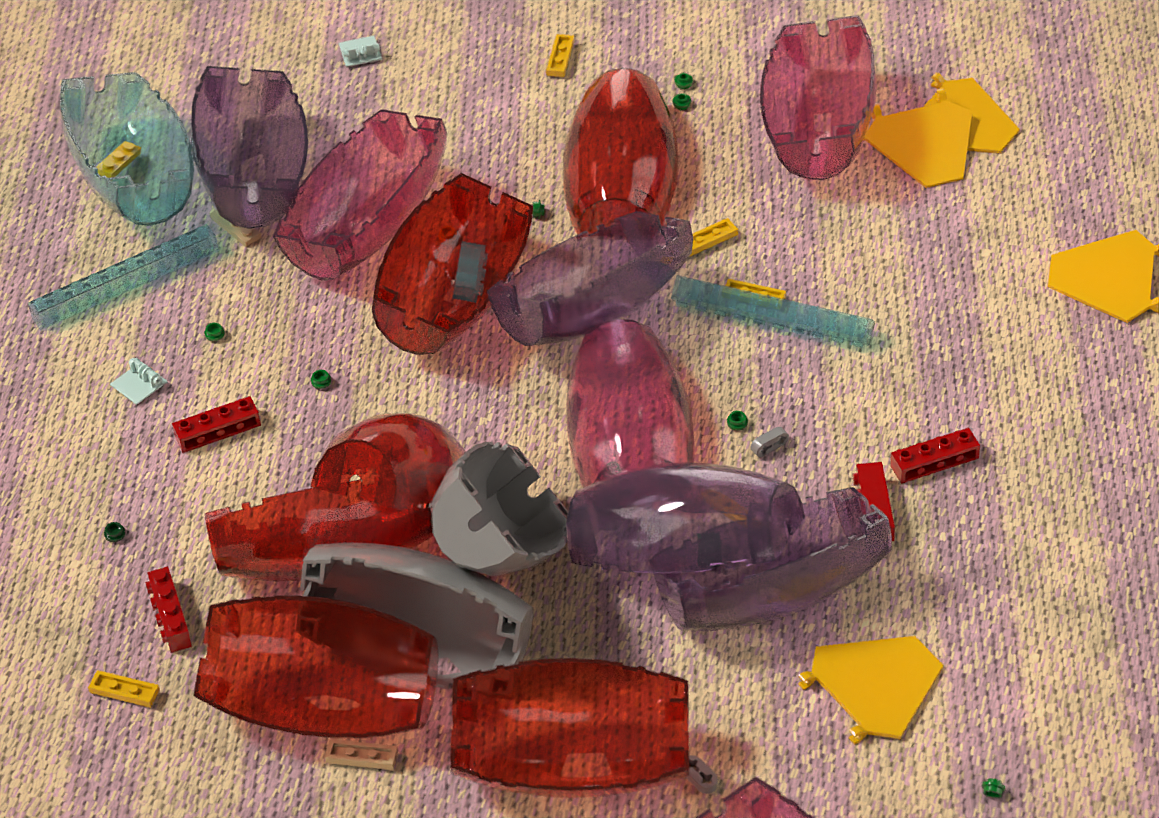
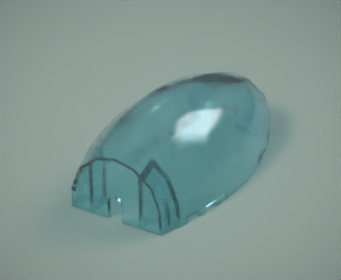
M137 72L105 75L104 88L99 92L94 90V76L62 79L60 113L64 137L82 177L97 198L111 210L137 225L153 226L167 222L182 211L192 192L194 177L192 146L182 121L166 99L162 100L160 98V92L157 89L153 91L150 88V83ZM124 141L141 147V154L116 177L107 178L105 175L100 176L98 174L96 166Z

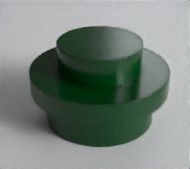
M118 522L109 523L104 530V537L109 542H118L126 535L124 526Z

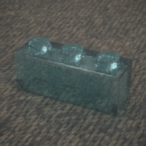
M462 241L453 299L476 303L478 295H482L484 283H480V281H484L486 269L482 267L486 266L488 254H484V245Z

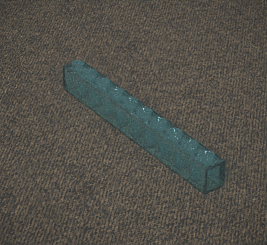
M205 224L28 302L31 318L41 331L217 253L219 249L216 235Z
M678 275L676 276L671 299L679 307L687 308L688 305L695 306V310L707 312V309L713 310L714 314L726 317V314L734 315V319L745 321L746 318L753 319V323L764 326L766 322L773 324V328L784 330L785 327L792 328V332L804 334V331L812 333L811 336L820 339L828 336L832 337L831 341L843 343L844 340L850 341L852 346L863 348V345H870L875 321L870 318Z

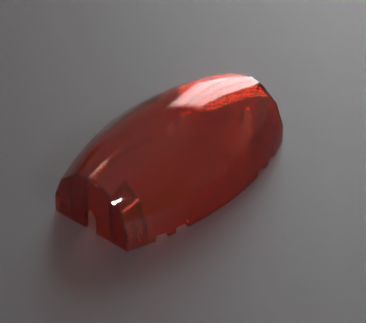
M618 68L608 70L595 78L587 88L567 133L563 154V189L567 211L577 236H611L610 225L613 222H618L622 225L623 236H656L665 221L667 211L670 210L671 201L674 198L679 167L674 121L670 109L654 79L634 69Z
M463 173L444 183L443 188L439 191L435 190L432 192L429 199L423 200L399 227L384 254L378 271L373 294L372 314L376 327L386 339L405 352L416 355L435 354L453 343L470 329L495 304L515 274L528 240L533 205L505 192L501 194L498 204L493 203L490 200L492 187Z
M381 413L341 431L331 440L316 463L310 487L347 496L350 479L352 476L357 475L362 481L359 500L400 509H412L414 503H418L417 508L425 509L426 503H429V508H432L433 498L447 471L467 451L449 429L425 416L416 413Z
M424 471L396 474V480L383 482V477L379 476L374 477L375 483L362 485L361 479L262 498V505L251 507L250 502L241 503L242 509L231 512V507H225L204 513L210 546L217 569L221 576L239 579L299 581L302 576L303 560L309 550L316 545L373 543L412 549L434 536L432 527V501L434 498L432 484L427 479Z
M298 595L258 596L250 599H236L209 605L203 644L207 646L206 658H200L193 694L194 697L235 718L255 725L308 737L330 739L376 738L422 730L427 724L436 691L439 658L437 639L430 633L409 622L373 608L322 597Z
M583 658L519 661L516 665H497L495 669L483 672L478 670L453 678L451 774L508 792L559 798L603 797L625 794L661 786L689 776V681L662 671L660 673L646 670V667L639 665L637 668L624 665L623 662Z

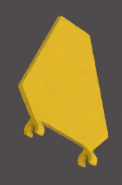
M935 73L932 76L934 81L931 83V86L936 89L944 88L948 101L972 110L967 151L1001 153L1020 130L1017 125L973 77L946 81L940 73ZM937 92L924 106L937 103L935 96H938Z
M944 88L936 90L938 96H935L936 104L882 116L880 105H871L873 111L870 114L874 121L863 138L925 188L962 180L964 177L972 110L948 101Z
M1132 230L1052 254L1048 287L1126 323L1149 309L1159 313V297L1150 300L1154 255L1159 257V244H1152L1137 230Z
M916 636L816 646L812 671H804L799 674V678L802 681L798 682V685L803 690H806L815 681H818L854 719L858 725L853 726L849 730L852 734L849 736V740L854 745L862 741L867 734L900 739L943 669V664Z

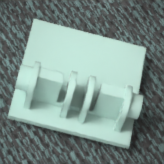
M375 36L339 43L346 67L382 60L380 46L376 42Z
M131 358L129 360L130 370L110 383V386L137 405L168 381L160 376L159 373L153 371L151 367L141 362L140 359Z

